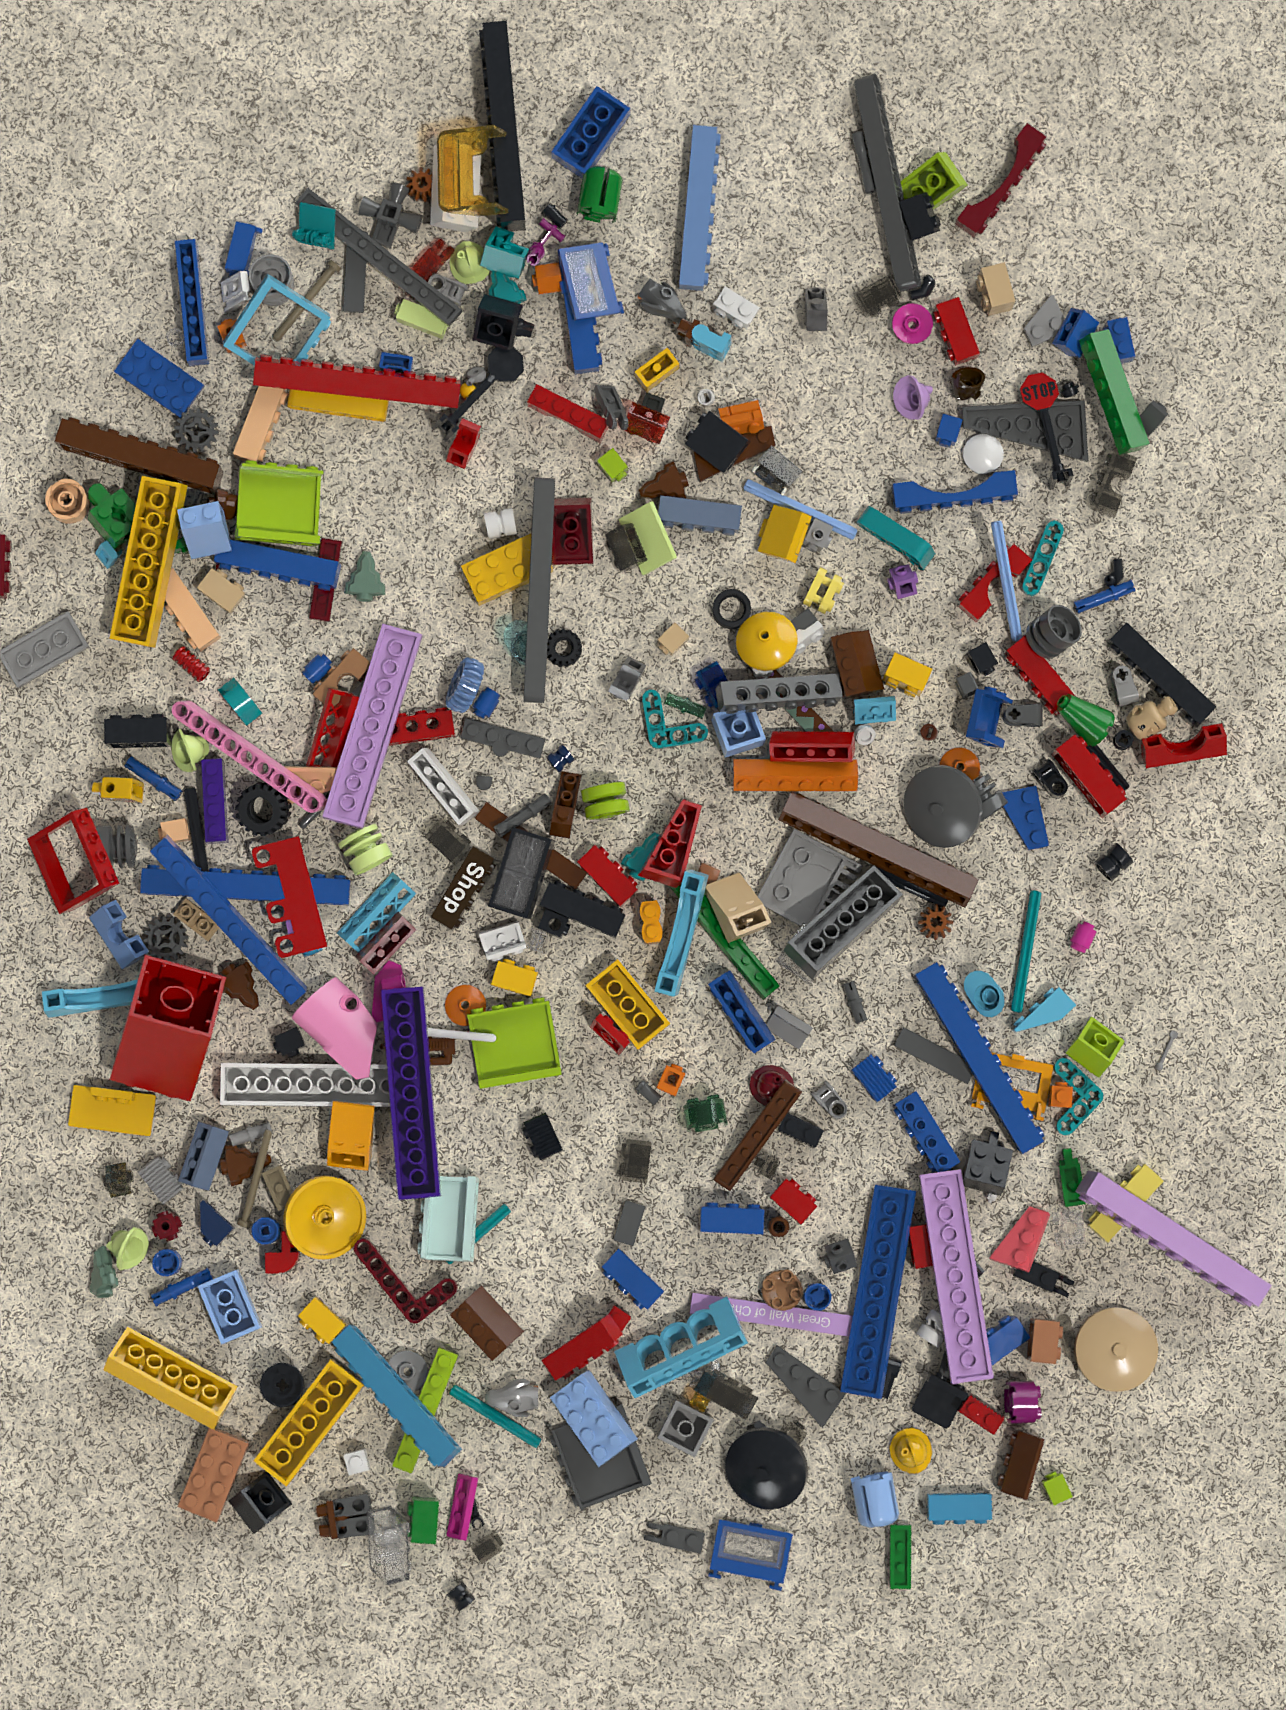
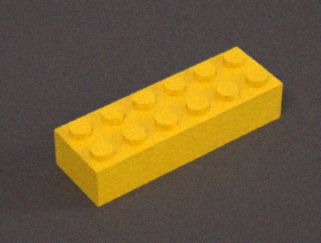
M129 1327L126 1328L109 1354L103 1369L213 1430L232 1401L238 1387Z
M333 1358L330 1359L253 1461L287 1487L363 1388L364 1384Z

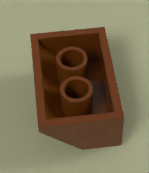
M869 630L848 632L830 637L829 642L837 673H839L844 699L884 690Z
M482 1285L450 1314L491 1361L498 1357L524 1332Z
M1016 1430L1015 1434H1011L1009 1439L1011 1450L1009 1454H1005L1003 1466L1006 1467L1004 1473H1000L997 1480L1000 1492L1026 1501L1028 1500L1045 1439L1020 1430Z

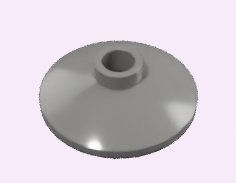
M401 1351L395 1354L388 1362L413 1392L424 1385L428 1376V1367L423 1357L418 1353ZM406 1367L411 1369V1374L408 1376L403 1372Z

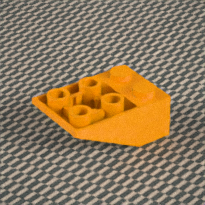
M333 1101L327 1166L368 1171L372 1157L375 1106Z

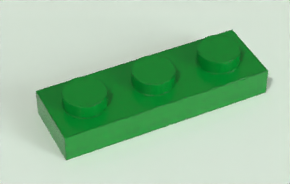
M890 1524V1589H911V1525Z

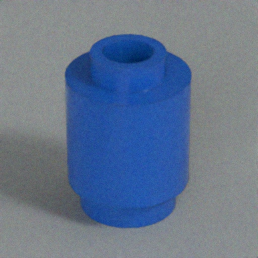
M317 654L304 667L305 670L302 673L314 684L316 681L319 682L332 668L330 666L332 661L325 654L322 656Z
M486 687L484 691H481L473 704V713L481 719L485 717L490 718L499 703L500 695Z

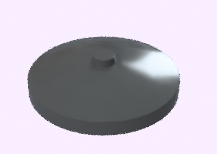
M936 765L922 770L911 779L904 794V812L911 829L919 838L930 845L942 848L960 845L975 834L981 823L983 806L980 793L973 781L965 773L954 767Z

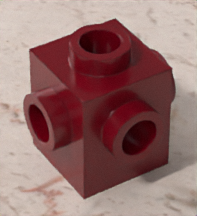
M168 1210L156 1214L157 1219L152 1220L154 1225L151 1226L154 1236H159L160 1240L166 1239V1242L178 1238L177 1234L182 1232L181 1227H183L180 1216L175 1215V1212L168 1213ZM164 1222L169 1223L170 1227L168 1230L163 1229L162 1225Z

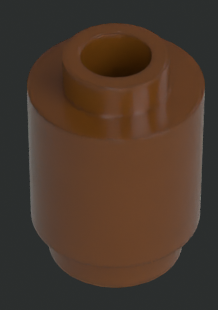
M773 1217L768 1223V1231L774 1237H783L789 1231V1223L783 1217ZM776 1223H780L782 1225V1229L780 1231H776L774 1229V1225Z

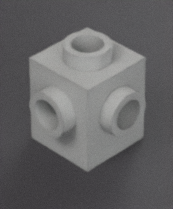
M814 518L808 527L803 544L806 545L805 548L815 553L816 551L820 552L823 548L827 549L832 540V537L829 535L833 526Z

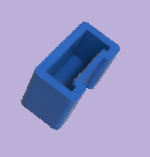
M382 352L379 367L381 371L387 368L404 373V371L413 370L414 361L412 356Z

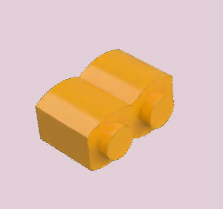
M657 900L643 901L640 906V918L643 922L642 939L645 944H657L662 940V927L659 922L661 911Z

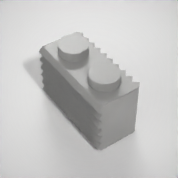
M156 1156L137 1172L161 1203L166 1204L185 1188L182 1186L183 1183L178 1181L180 1177L178 1173L174 1175L170 1171L171 1164L167 1159Z

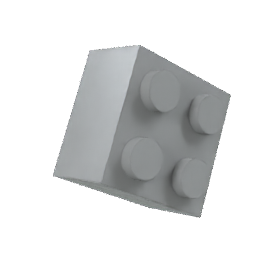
M676 1399L657 1438L695 1457L714 1418Z

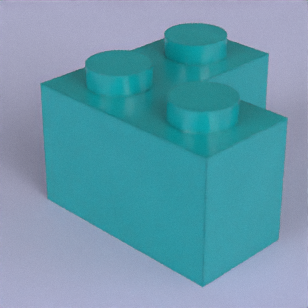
M495 226L485 244L480 266L490 271H497L508 277L519 279L524 270L529 249L512 243L514 232Z

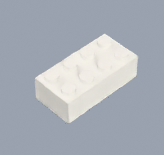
M443 141L434 145L430 226L460 232H468L478 228L481 148L451 141Z

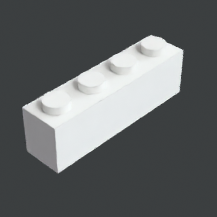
M422 748L407 761L458 825L466 824L480 812L429 748Z

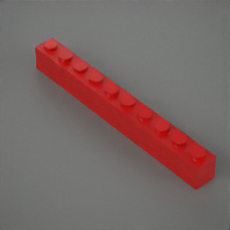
M264 354L260 355V357H255L253 385L451 408H458L461 383L460 380H456L457 377L449 375L444 376V378H438L435 374L424 373V376L416 375V372L413 371L395 373V370L387 368L383 369V371H377L374 367L363 366V369L354 368V365L342 364V366H334L332 362L315 364L312 360L302 359L301 362L293 361V358L290 357L272 359V356Z

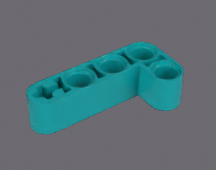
M867 506L856 522L866 532L905 555L911 564H916L919 566L918 569L922 571L925 570L935 556L932 546L926 540L871 506Z

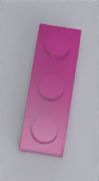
M458 1473L446 1536L458 1540H467L478 1483L477 1477Z

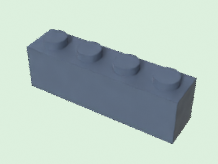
M660 496L658 514L664 528H673V525L682 526L681 529L687 531L699 528L705 533H714L715 530L722 531L723 535L734 536V533H739L742 506Z

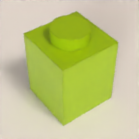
M614 448L597 460V465L612 483L615 480L619 482L627 476L628 466Z
M1053 1471L1044 1476L1045 1480L1041 1482L1053 1506L1073 1497L1062 1473L1057 1474L1056 1471Z

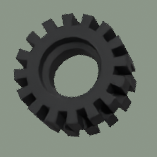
M562 629L559 631L555 630L553 634L549 635L547 658L552 664L558 665V667H569L580 659L582 644L576 633H573L571 630ZM560 641H568L572 646L571 652L566 656L559 655L555 650L557 643Z

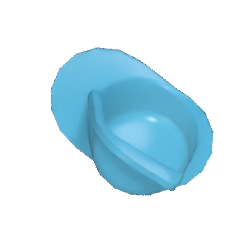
M984 971L970 972L964 980V990L981 1015L985 1017L997 1016L1004 1007L1002 988L996 984L988 973Z

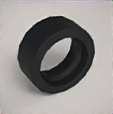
M728 589L719 593L715 598L712 612L717 624L732 630L740 628L743 622L750 617L752 608L746 594L740 590ZM730 597L739 599L744 606L743 615L736 621H728L720 614L721 603Z

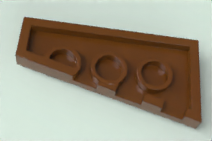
M772 426L764 427V429L757 433L748 432L741 434L751 442L733 466L776 447ZM693 451L700 483L722 473Z

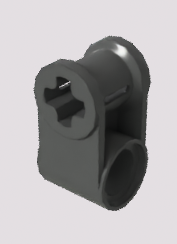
M1011 705L1004 711L1003 721L1008 726H1043L1042 705ZM1012 711L1014 712V715H1017V717L1014 720L1012 716H1009V714Z

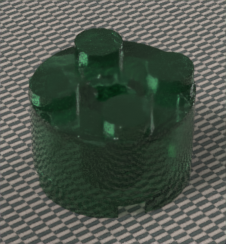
M719 1094L707 1096V1100L699 1101V1098L686 1100L687 1103L683 1106L687 1132H691L692 1128H695V1132L717 1129L720 1123H723V1127L728 1125L724 1100L719 1097Z

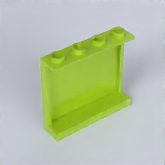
M248 460L239 466L235 540L317 547L320 544V536L318 535L321 476L324 471L318 470V467L314 466L300 469L297 465L293 464L279 467L277 463L272 462L258 465L256 461Z
M544 997L532 999L533 1003L524 1004V1001L512 1002V1007L504 1008V1005L500 1004L491 1006L492 1010L483 1011V1008L471 1009V1014H467L470 1032L496 1035L494 1042L472 1040L479 1089L562 1075L549 1000L545 1001Z

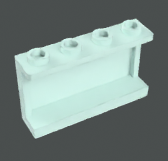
M440 1176L441 1196L429 1197L421 1201V1213H424L423 1221H420L419 1225L422 1242L418 1243V1254L421 1255L423 1260L473 1262L479 1179L468 1176V1178Z

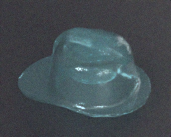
M515 620L507 625L503 638L506 647L520 664L525 665L527 622Z

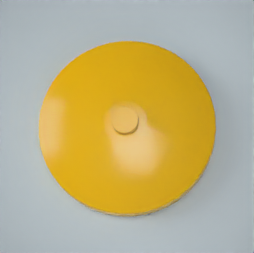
M335 1176L314 1177L299 1185L289 1197L283 1216L284 1229L291 1244L304 1255L321 1260L333 1259L352 1249L362 1236L366 1224V1207L360 1193L347 1181Z

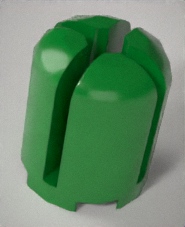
M600 166L589 168L583 175L576 215L579 213L585 215L584 220L600 223V220L612 219V223L616 222L623 183L621 175L610 168L607 172H605L604 167Z

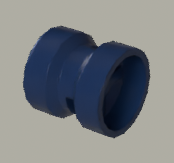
M563 744L557 748L555 753H550L546 756L558 773L564 769L566 764H571L575 760Z

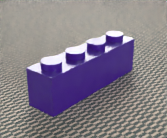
M222 758L201 760L205 842L207 844L229 843L224 760Z

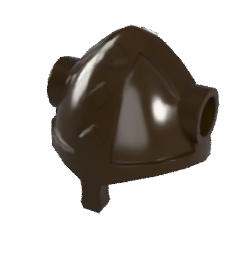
M975 367L956 370L950 379V384H952L956 398L961 401L971 398L974 400L978 399L981 395L980 389L985 381V374L982 370Z

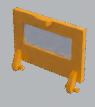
M996 1054L1002 1063L999 1066L1002 1072H1007L1012 1080V1083H1010L1014 1091L1018 1090L1022 1096L1023 1101L1021 1103L1025 1109L1028 1107L1030 1111L1036 1112V1116L1033 1115L1034 1120L1044 1121L1041 1113L1045 1114L1054 1065L1024 1059L1025 1056L1012 1054V1057ZM975 1079L972 1099L976 1100V1104L971 1103V1107L983 1109L984 1105H980L981 1101H989Z

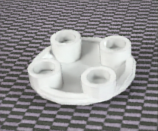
M978 434L966 442L963 449V458L965 464L976 474H988L1000 466L1003 460V448L995 437L987 434Z

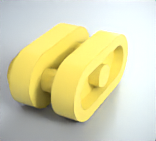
M820 567L803 604L810 607L812 602L820 605L817 611L825 614L826 611L831 612L835 603L832 598L835 592L840 593L844 583L841 582L842 577L836 574L833 579L826 577L825 575L828 570ZM821 583L828 586L824 598L817 595Z

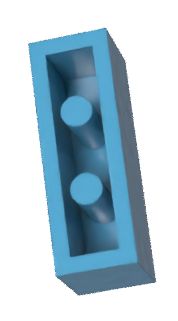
M927 1494V1519L932 1521L934 1525L945 1524V1521L953 1520L954 1524H966V1520H974L975 1524H986L987 1520H992V1494Z

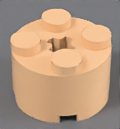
M61 479L51 485L46 492L45 503L49 512L62 523L73 524L82 521L90 507L87 492L75 480ZM68 498H70L72 500L71 503H68V505H66L64 501H67Z

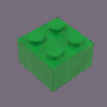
M412 1496V1500L407 1502V1514L410 1516V1523H406L405 1535L409 1537L411 1543L436 1544L439 1500L437 1498Z

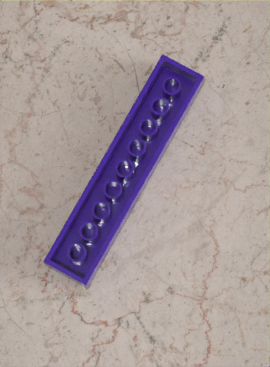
M424 987L381 990L398 1200L440 1197L441 1184Z

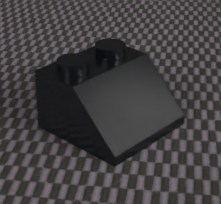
M267 1471L228 1500L253 1534L292 1505L291 1501Z

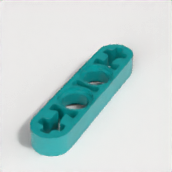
M1059 521L1049 522L1044 529L1022 583V591L1027 596H1035L1042 587L1064 532L1063 525ZM1054 525L1057 526V530L1060 531V533H1056L1053 537V540H1056V543H1054L1051 540H1048L1051 535V530H1049V527L1053 528ZM1049 544L1052 547V553L1048 555L1043 554L1041 546ZM1038 562L1042 563L1045 567L1044 572L1036 573L1033 565ZM1029 574L1041 578V581L1038 579L1035 581L1034 586L1037 587V590L1033 589L1031 592L1028 591L1029 587L1026 586V583L1030 584L1033 577H1029Z

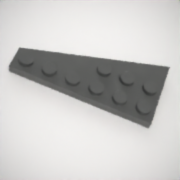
M1085 400L1054 402L1048 411L1059 455L1088 462ZM1026 404L962 407L963 429L1049 452L1040 412L1035 411Z

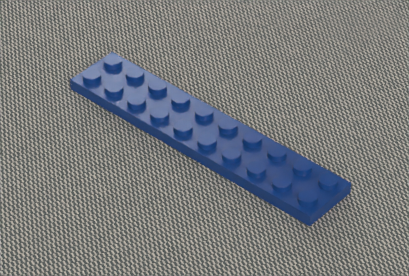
M875 1185L840 1392L882 1399L916 1191Z

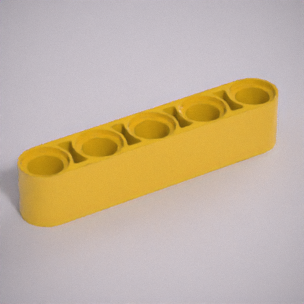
M289 389L287 407L295 410L385 422L389 400Z

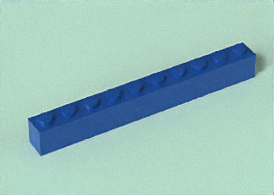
M168 834L150 850L152 855L290 1005L307 991L308 987Z
M147 865V868H142L141 894L191 897L166 869H159V865ZM209 868V872H203L226 899L271 902L285 899L278 872H272V875H263V871H251V874H243V870L230 869V873H222V869ZM313 874V878L310 877L316 904L349 906L351 881L346 879V876L334 875V879L326 878L324 874Z
M936 962L915 974L914 977L1019 1153L1022 1155L1043 1143L1044 1140L1042 1138L1045 1135L1039 1126L1035 1127L1032 1122L1034 1117L1029 1108L1025 1109L1021 1103L1023 1098L1019 1091H1014L1010 1083H1012V1080L1008 1073H1003L999 1067L1002 1063L996 1054L992 1055L989 1047L991 1045L985 1036L981 1037L978 1032L980 1026L975 1018L971 1019L967 1012L970 1010L964 1000L960 1002L956 994L959 992L953 982H948L946 969L943 965L939 966Z

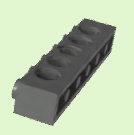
M839 673L720 682L715 688L719 712H726V714H734L742 710H746L748 713L756 712L758 709L774 711L783 707L787 710L795 709L798 706L813 708L817 705H825V707L835 706L843 697ZM815 689H819L822 695L817 694ZM795 690L800 691L803 696L797 695ZM776 692H780L783 698L778 697ZM756 693L761 694L763 696V699H759L756 696ZM736 694L741 695L744 701L739 700Z

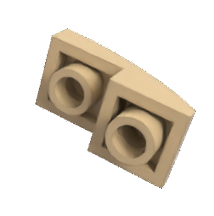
M186 898L173 913L175 917L207 941L211 939L219 928L206 913Z

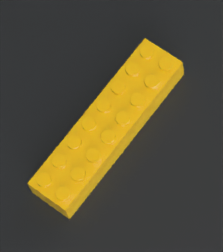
M146 476L141 477L109 639L147 647H156L180 527L177 510L184 507L187 485Z

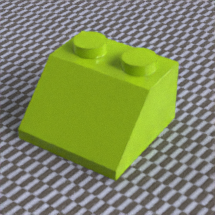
M1091 1016L1069 1046L1066 1054L1099 1078L1111 1065L1125 1041Z

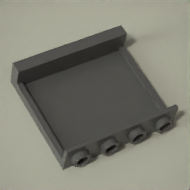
M623 1404L615 1406L631 1428ZM569 1424L552 1430L553 1435L549 1436L553 1448L557 1447L560 1455H557L559 1465L566 1469L567 1475H564L568 1487L572 1486L574 1495H571L574 1506H579L580 1510L642 1486L645 1487L652 1484L636 1441L608 1462L598 1467Z

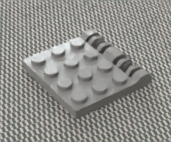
M794 829L758 894V898L767 909L804 928L818 916L820 910H824L827 907L824 905L825 901L831 904L842 894L833 888L834 885L845 891L849 888V885L837 880L840 873L850 880H856L857 876L843 869L844 866L858 874L863 866Z

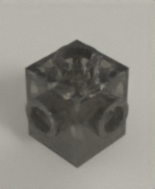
M126 1162L105 1166L106 1175H102L104 1187L108 1188L110 1197L114 1198L131 1194V1182H134L132 1170H128Z

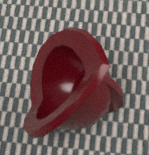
M762 1066L750 1078L751 1094L756 1101L766 1106L785 1079L794 1085L793 1078L788 1071L779 1066Z

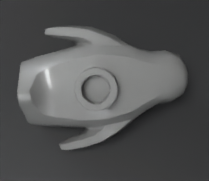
M515 1379L502 1388L489 1390L485 1394V1401L489 1406L496 1407L512 1416L528 1417L530 1413L525 1411L538 1409V1386H526L530 1383L529 1380Z

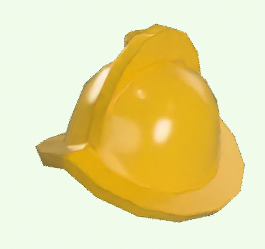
M912 1427L904 1428L898 1431L891 1441V1458L894 1464L902 1471L910 1474L920 1473L927 1468L931 1461V1442L921 1430Z

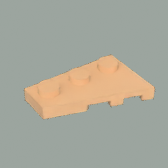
M284 766L321 793L331 790L338 768ZM280 775L279 781L281 784H284L285 778L283 775ZM299 786L296 787V794L298 796L301 795ZM290 799L287 800L288 803H291V804L294 803V802L291 801Z

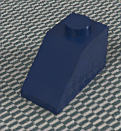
M206 1200L200 1202L201 1233L204 1235L202 1239L209 1246L212 1247L214 1244L217 1247L235 1227Z

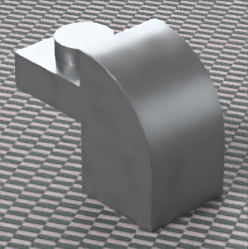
M628 656L608 692L618 699L629 700L647 665Z

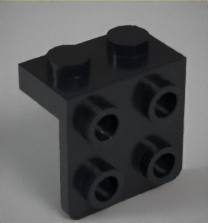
M938 1372L935 1375L929 1373L912 1406V1411L947 1429L950 1427L962 1401L966 1400L969 1393L965 1392L966 1387L959 1383L952 1385L946 1382L947 1377Z

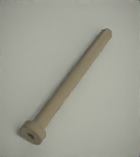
M332 260L327 263L329 267L305 295V298L309 301L314 299L335 271L338 273L341 270ZM298 304L275 332L272 339L276 342L280 341L305 308Z
M270 1130L264 1131L243 1214L237 1220V1225L250 1228L252 1225L250 1216L272 1136Z

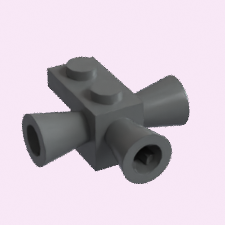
M391 183L389 200L383 199L381 205L364 196L358 212L360 216L377 217L378 223L372 239L389 249L392 248L399 225L417 234L423 218L421 214L404 213L403 205L401 204L410 189L399 183Z

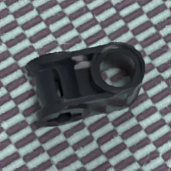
M1049 758L1041 767L1032 770L1037 781L1052 798L1060 799L1065 795L1068 784ZM1060 784L1063 787V792H1054L1052 786Z

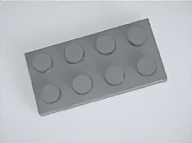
M67 611L1 649L0 659L19 689L88 649L89 645L70 612Z

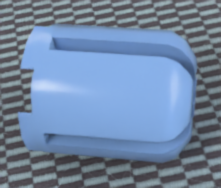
M877 1472L863 1476V1478H860V1476L851 1478L857 1517L862 1526L867 1528L881 1527L892 1524L898 1519L899 1510L892 1472Z

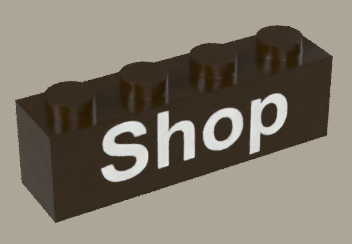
M473 846L431 915V919L452 931L454 928L459 929L464 920L461 916L465 910L469 911L475 902L472 899L476 892H481L485 885V882H483L487 874L490 876L496 865L493 864L495 859Z

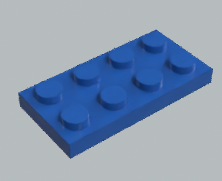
M139 339L135 341L114 370L118 376L180 419L183 417L182 413L187 412L205 387L204 384Z

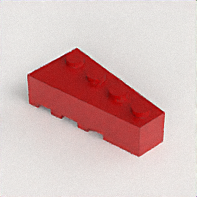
M682 800L676 806L637 876L677 888L682 883L702 805Z

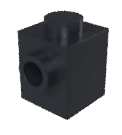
M298 1027L274 1036L275 1042H273V1046L277 1054L281 1053L282 1056L294 1057L300 1054V1049L306 1047Z

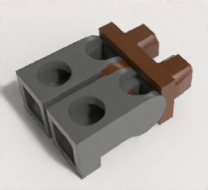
M370 1492L326 1501V1503L317 1505V1517L328 1516L329 1524L319 1525L320 1537H331L332 1540L373 1535L375 1533L373 1514L352 1517L353 1515L372 1512Z

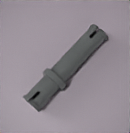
M544 793L531 803L527 802L521 810L495 825V832L502 838L512 830V827L516 828L531 817L535 818L539 812L552 805L550 798Z

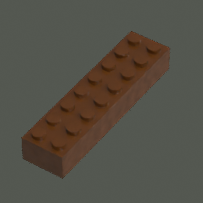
M68 417V420L61 419L54 441L61 450L162 480L181 483L189 488L215 495L216 489L220 487L224 472L218 461L206 458V460H202L194 453L186 452V455L178 453V449L167 446L166 449L158 447L159 444L149 440L146 443L141 442L138 437L129 434L127 437L119 435L120 432L108 429L104 431L99 429L100 426L88 423V425L80 424V420Z

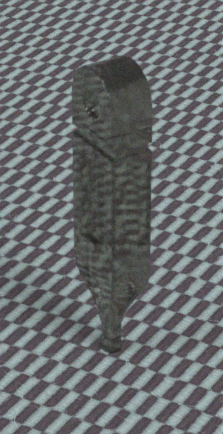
M1060 1314L1057 1317V1321L1060 1322V1326H1063L1062 1343L1067 1358L1074 1365V1369L1078 1370L1074 1351L1076 1338L1071 1319L1066 1314Z

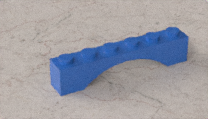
M1015 470L995 472L988 480L968 491L941 493L929 490L911 481L893 483L892 495L894 511L906 514L911 513L912 509L919 508L923 512L930 511L932 507L940 506V509H950L952 505L960 504L961 507H969L974 502H981V505L992 504L993 500H1001L1002 503L1012 502L1013 498H1016L1018 495L1016 473Z

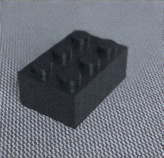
M138 714L130 715V718H122V715H110V719H104V744L110 749L172 747L171 722L163 714H152L151 718H145L143 715Z

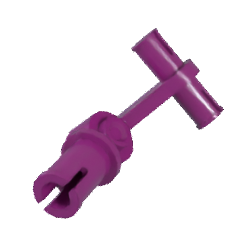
M545 218L538 225L543 227L547 233L540 242H533L528 248L527 262L531 261V266L537 265L540 259L544 257L545 250L543 245L551 235L560 243L565 238V235L557 229V226L550 224Z

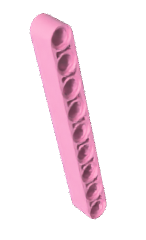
M178 701L173 705L172 714L177 720L305 811L314 813L325 809L327 799L321 792L192 701ZM183 705H184V706L186 707V709H187V712H186L185 715L182 713V706H183ZM199 717L203 720L202 726L198 724ZM216 728L219 731L218 738H216L214 735V730ZM231 740L236 744L234 750L230 746ZM248 751L252 754L251 761L247 759ZM264 763L268 765L267 773L263 770ZM280 775H283L285 778L284 784H281L279 781ZM297 786H299L301 789L300 796L296 794ZM313 798H315L318 802V806L316 808L312 804Z

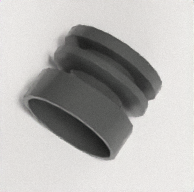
M1054 605L1041 616L1030 622L1026 628V637L1029 645L1039 656L1046 659L1057 657L1079 641L1082 635L1080 621L1069 608L1063 605Z
M989 773L972 780L982 800L983 813L981 822L1008 803L1001 791L993 795L990 791L995 787V782L987 787L984 784L991 779Z
M110 825L96 826L112 867L114 866V860L117 859L119 867L124 868L126 859L128 868H134L137 856V838L133 825H126L125 834L122 825H118L116 834H113Z

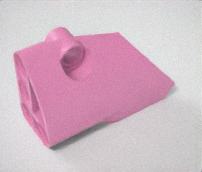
M335 977L310 996L296 1010L292 1020L319 1043L322 1049L356 1080L369 1078L378 1024L363 1005L361 999ZM351 1000H357V1006L354 1009H348V1003Z

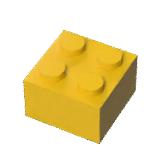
M895 652L882 680L886 682V686L892 689L899 687L904 690V694L915 698L916 695L920 697L932 672V668Z

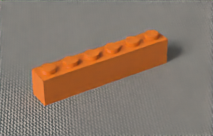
M733 759V791H857L858 789L857 759H853V762H770V759Z

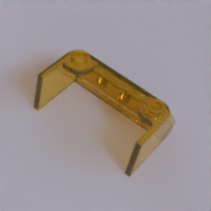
M495 125L445 130L439 134L437 138L438 204L441 210L451 214L470 216L508 213V209L496 202L489 203L481 195H473V156L482 155L486 151L487 138L506 136L504 130Z

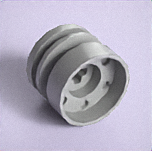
M274 254L263 255L257 258L251 265L249 281L253 293H255L267 273L292 290L295 289L291 268L282 257ZM271 287L261 303L268 306H280L287 302L289 298Z

